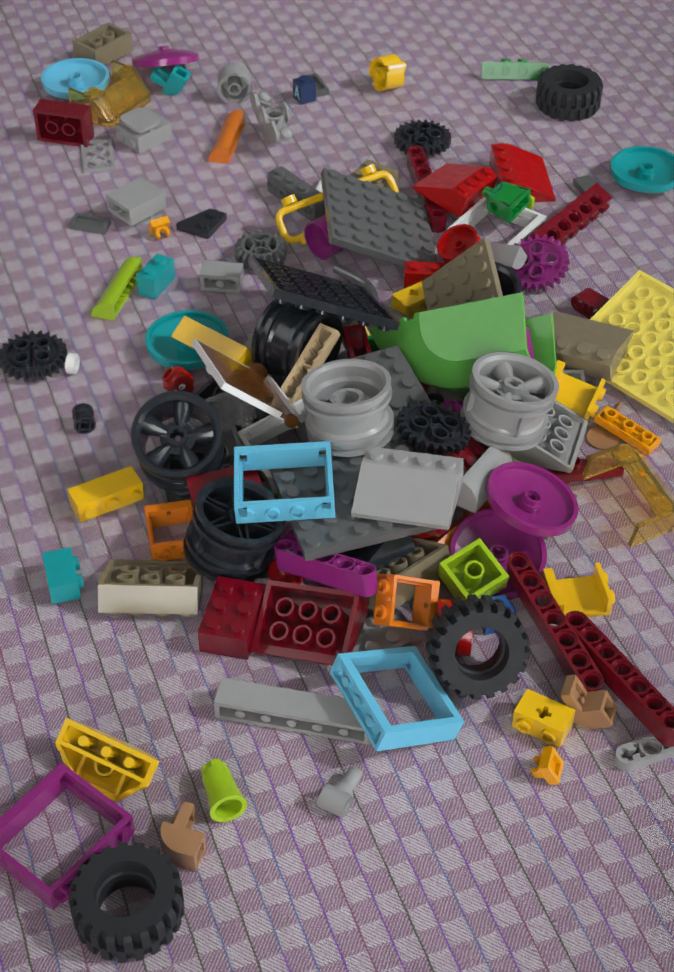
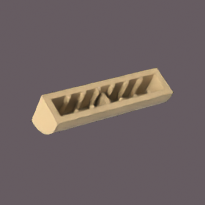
M322 323L318 325L280 388L291 403L302 399L301 384L303 378L312 369L324 364L340 337L338 330Z

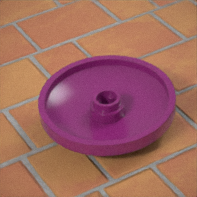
M169 45L159 46V50L147 52L132 59V66L157 67L199 61V54L184 49H169Z
M524 462L504 463L491 472L486 482L485 493L492 509L505 522L525 533L541 537L559 536L566 533L572 527L578 516V503L571 489L556 475L539 466Z
M486 509L472 514L456 529L451 541L450 556L480 538L505 571H507L509 555L519 551L527 554L542 577V571L547 561V549L543 537L531 535L514 528L499 517L493 509ZM509 580L506 588L493 595L505 594L508 600L519 598Z

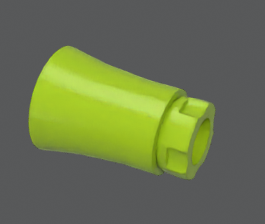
M212 759L202 765V782L209 803L210 817L216 822H227L241 816L247 808V801L234 781L227 764L222 762L221 759Z

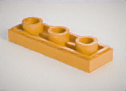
M608 405L595 416L593 421L647 456L660 445L662 440L651 431L646 430Z

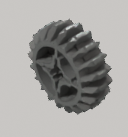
M249 232L248 235H242V238L238 239L234 248L236 261L243 263V268L249 269V272L253 271L248 264L250 256L282 265L287 256L283 238L278 237V234L272 235V232Z

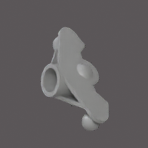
M261 91L258 94L251 92L250 102L263 138L274 144L290 140L293 133L287 127V122L291 120V112L287 102L282 101L279 107L269 103L270 95L267 92Z

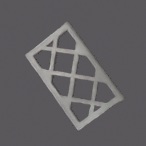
M111 138L90 140L89 145L92 146L88 149L84 148V145H80L83 173L116 170ZM109 143L107 147H104L101 144ZM95 148L101 149V151L98 153L93 152L92 150H94ZM105 152L110 153V156L105 157L103 156V154ZM86 154H90V155H92L93 157H91L90 159H87V158H85V155H86ZM97 158L103 160L100 163L94 162V160ZM109 162L112 166H104V164ZM88 164L94 166L93 168H86Z

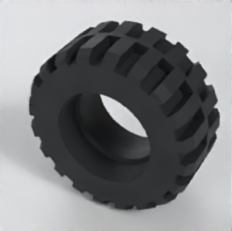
M574 64L554 65L551 68L545 69L539 75L536 105L544 115H549L550 118H556L560 121L569 120V122H573L574 120L588 119L600 108L603 90L602 79L595 71L588 67L584 68L581 65L576 66Z
M476 594L467 595V600L464 601L461 597L453 600L455 604L450 607L447 604L441 608L443 612L441 616L435 615L431 621L434 627L428 628L426 636L429 641L425 643L426 651L429 655L428 660L440 682H443L449 691L455 690L458 696L465 698L469 694L471 699L480 700L481 695H485L487 699L495 697L494 693L497 691L501 693L508 690L507 686L511 682L515 685L520 679L517 676L518 673H524L527 667L524 659H529L530 650L527 646L530 642L525 632V627L510 607H507L499 599L493 600L488 595H482L481 599H478ZM476 628H491L498 632V647L487 661L477 665H465L456 660V646L466 633Z
M127 842L119 843L118 847L111 848L110 845L102 848V853L98 855L94 853L87 858L88 864H81L76 871L77 877L72 879L70 885L71 893L69 894V906L74 927L82 944H86L87 949L93 954H98L100 951L102 959L111 961L113 957H116L118 962H128V958H136V961L145 959V954L151 952L154 955L161 951L160 945L163 943L168 945L173 939V932L179 931L185 909L180 874L177 867L172 865V860L166 854L160 856V849L153 846L145 848L144 843L135 842L134 845H128ZM123 887H141L154 895L151 903L144 910L132 916L116 917L100 909L104 900L111 893Z

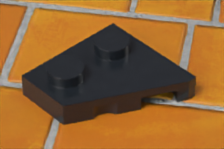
M208 209L177 222L176 227L179 231L209 239L227 220V213L216 209Z

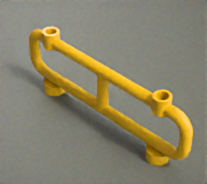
M374 164L360 170L363 177L358 178L359 180L372 182L384 178L390 190L399 193L396 182L389 172L384 170L377 171ZM323 192L301 201H297L295 194L281 199L283 207L276 213L275 222L283 240L290 244L301 242L302 246L307 244L304 232L296 236L289 235L283 222V216L324 200Z

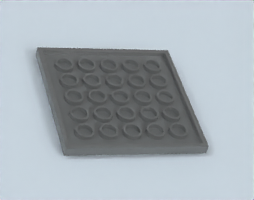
M322 169L320 174L330 244L405 267V261L437 262L430 223L423 200L409 197L402 192L392 191L387 187L374 185L369 181L356 179L351 175L341 174L334 169Z
M394 430L392 439L382 447L414 452L411 445H406L407 439H400L401 434L397 433V430ZM364 455L355 457L331 456L335 518L289 520L305 561L436 530L437 528L352 517L351 510ZM325 466L269 469L281 499L326 497Z

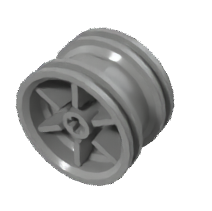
M341 359L321 364L305 375L302 380L301 390L304 406L309 411L305 420L308 442L330 441L331 456L355 457L365 455L367 446L382 448L392 439L395 429L394 413L388 405L392 399L391 376L383 366L368 360ZM326 450L319 451L321 453L326 454Z

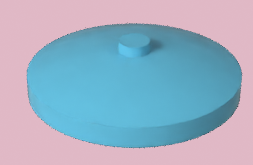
M71 58L48 66L41 75L43 89L54 97L82 99L102 92L109 85L110 76L108 68L101 62L87 58Z

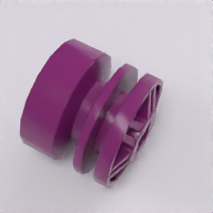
M326 214L305 226L304 237L310 251L319 259L327 260L345 250V248L329 243Z

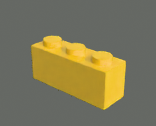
M132 466L67 489L70 506L80 523L144 499L142 481Z

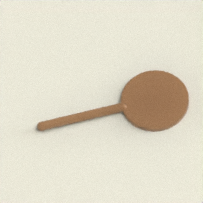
M619 401L615 408L617 412H619L623 404L622 401ZM601 426L591 428L586 436L589 445L599 450L614 449L620 441L619 437Z

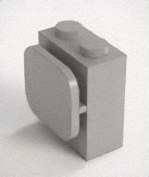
M136 108L121 115V122L116 124L117 139L139 154L173 138L171 122L151 109Z
M142 177L106 194L108 211L130 226H145L149 224L150 220L160 218L162 216L161 210L166 208L165 192Z

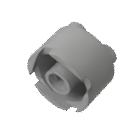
M232 62L219 71L217 88L220 98L229 104L231 102L241 104L249 99L252 90V77L250 71L238 62Z

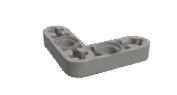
M649 735L619 746L615 752L614 763L622 771H634L674 757V746L662 745L653 735ZM652 746L656 748L657 753L648 754L644 751L643 747Z

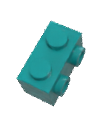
M156 254L149 260L146 266L136 275L138 294L156 300L176 278L174 259Z
M71 547L43 552L42 556L52 604L80 599V588H84L82 573H76L77 570H80L78 556H73Z

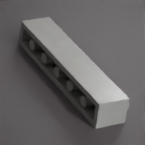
M221 678L214 700L215 718L367 745L370 743L345 698L317 694L311 691L293 690L288 687H275L264 683L246 682L235 678Z

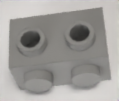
M204 260L200 272L201 291L240 294L244 281L243 263Z

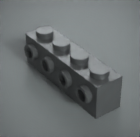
M283 166L276 167L267 172L268 192L280 200L295 194L297 201H301L321 193ZM324 200L296 210L310 221L321 218V216L326 214Z

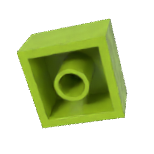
M480 538L440 562L438 576L455 598L461 597L462 600H467V595L476 594L478 599H481L482 595L492 597L506 588L509 579L507 572Z

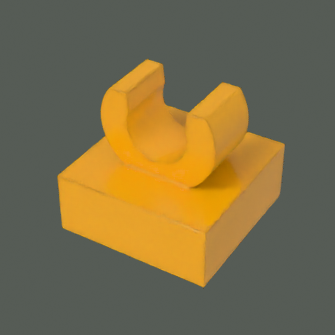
M168 215L150 220L149 234H155L157 240L161 238L160 232H164L166 237L170 235Z
M553 746L543 747L542 754L533 757L538 767L531 768L530 771L535 778L544 777L549 785H559L564 762Z

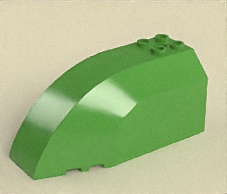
M522 292L418 312L414 314L413 319L400 318L397 331L390 329V332L379 330L378 326L370 329V333L380 350L398 345L420 382L439 391L457 396H466L470 392L469 379L473 365L478 358L494 352H510L530 357L527 349V327H529L535 360L549 368L554 375L557 370L553 314L525 318L524 293Z

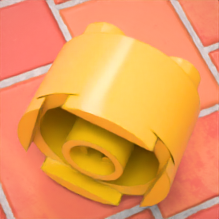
M396 54L378 56L370 61L369 76L373 77L374 82H372V85L377 91H386L404 86L406 64Z

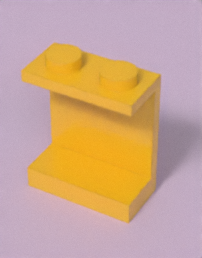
M558 360L555 376L559 383V390L556 401L586 420L590 416L594 418L599 407L596 405L597 400L602 401L606 393V389L603 388L606 380L602 378L597 388L564 374L563 370L566 363Z
M600 562L595 563L592 576L556 580L553 568H544L542 571L543 581L565 616L570 611L583 612L587 617L610 615L612 604H615V594L613 590L609 589L608 575L606 571L603 572Z

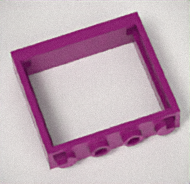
M61 762L0 817V866L54 910L60 903H64L69 899L72 879L77 877L76 871L81 864H88L87 858L94 853L97 855L102 853V848L110 845L111 848L118 847L119 843L128 842L135 832L133 817ZM67 789L112 823L114 827L56 883L48 887L2 848Z

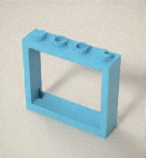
M330 441L234 447V510L236 524L335 518ZM326 450V454H319V451ZM240 455H247V458L240 459ZM325 466L326 497L243 501V471Z
M416 646L341 653L337 655L329 672L375 751L455 740L464 724L463 718ZM405 668L437 719L390 725L359 673Z

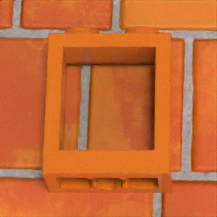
M191 500L144 506L151 560L167 561L186 558L183 551L184 539L155 543L153 528L186 523L189 525V522L192 520Z
M378 574L373 625L427 631L430 627L433 628L434 625L431 621L434 615H437L440 581L394 574ZM397 583L415 586L412 623L393 620Z

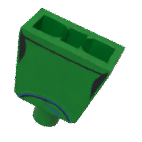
M501 182L494 189L486 186L482 191V197L487 199V210L511 223L529 205L530 189Z

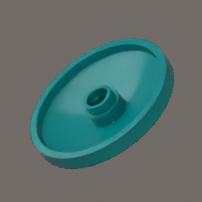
M651 146L628 147L614 154L610 162V174L618 184L633 191L643 193L669 191L674 188V154Z
M197 310L172 312L160 317L150 325L145 336L147 352L155 362L167 368L180 366L185 370H194L206 367L195 349L171 337L184 315L229 338L228 328L221 319L210 313Z

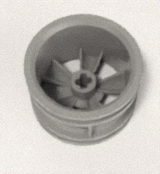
M494 352L478 358L473 365L469 379L470 392L465 396L460 412V417H465V423L470 424V435L487 446L506 451H523L537 446L544 437L548 425L547 413L553 408L558 394L559 383L556 376L539 361L517 353Z

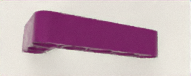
M293 529L274 544L276 565L281 571L358 596L369 597L377 593V572L375 565L339 553L305 561Z

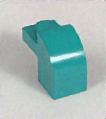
M178 64L171 73L157 66L149 79L157 85L164 87L163 94L176 95L184 88L191 72Z

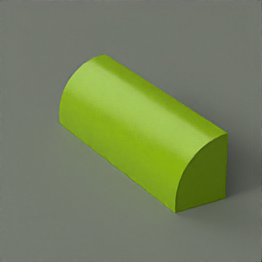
M129 257L124 260L94 306L91 317L115 320L137 285L136 275L143 269L141 257Z

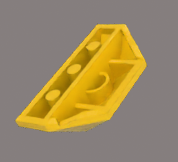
M69 718L65 719L55 742L64 765L109 799L116 802L149 787L159 764V760L148 752Z

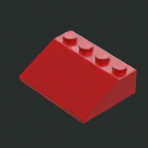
M509 143L491 144L489 164L494 173L499 175L495 186L501 182H507L530 189V195L535 198V202L555 201L556 198L543 157Z
M446 163L413 185L412 189L457 217H460L483 198L482 191L486 186L494 188L499 175L494 173L491 168L484 166Z

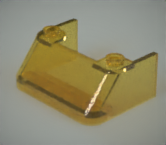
M115 60L111 61L113 85L104 91L96 87L89 88L84 93L72 88L68 89L70 103L91 105L93 122L108 128L115 127L117 123H120L121 115L136 108H143L151 102V93L136 69Z
M618 444L589 456L582 474L584 480L623 466L650 504V510L655 517L637 523L628 542L630 548L674 531V495L643 454L631 445Z

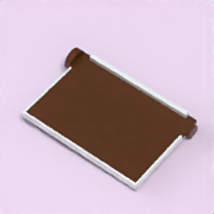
M194 339L192 346L206 365L208 374L214 377L221 389L284 421L288 428L295 427L298 429L301 424L299 421L301 415L274 379L267 375V369L262 363L253 362L245 366Z

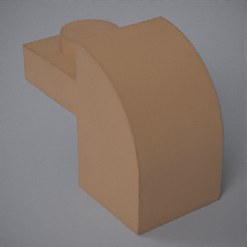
M576 675L566 676L560 696L563 702L566 703V706L576 710L573 723L591 729L612 727L617 705L607 690L587 692Z
M184 801L180 811H175L171 823L163 821L161 824L163 851L175 866L196 872L207 849L205 833L192 830L196 821L195 805Z

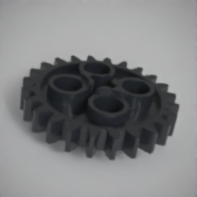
M420 119L417 122L411 120V123L405 122L404 125H399V128H396L394 144H396V148H400L399 151H405V154H407L410 146H420L424 149L426 157L428 155L435 157V153L441 155V151L446 152V149H449L451 133L449 129H445V125L440 126L439 122L434 124L433 120L431 122H427V119L424 122H421Z
M31 330L28 335L23 332L21 337L15 335L14 340L9 338L8 343H3V348H0V368L3 369V373H8L9 377L15 376L16 380L23 377L24 382L29 378H32V381L35 382L37 377L44 380L45 375L52 377L51 372L59 373L58 368H64L63 363L66 362L68 355L66 343H63L62 338H57V334L51 336L49 331L42 334V330L37 334ZM32 345H34L35 366H32Z
M424 399L422 404L415 400L414 404L408 402L407 407L403 406L401 411H399L396 427H398L397 433L401 434L400 439H407L406 445H414L415 451L422 449V453L431 452L433 455L437 453L440 456H445L446 453L448 456L453 457L454 453L459 455L461 450L464 451L466 446H468L471 437L470 424L465 423V417H459V411L452 412V406L445 408L444 403L436 405L435 400H433L429 404Z

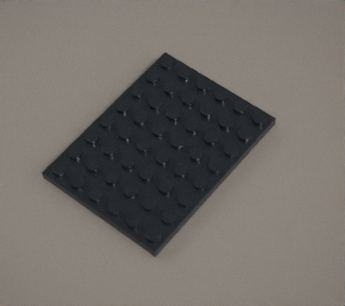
M250 256L248 264L270 296L274 298L275 302L285 305L287 302L295 304V307L307 310L308 307L316 309L317 313L326 316L329 313L336 314L338 319L349 321L351 318L357 320L358 324L367 327L370 324L377 325L379 330L390 332V329L398 330L400 322L365 287Z

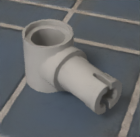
M350 766L340 781L335 782L334 785L326 784L320 793L317 805L344 818L353 803V790L363 778L362 771L355 766Z

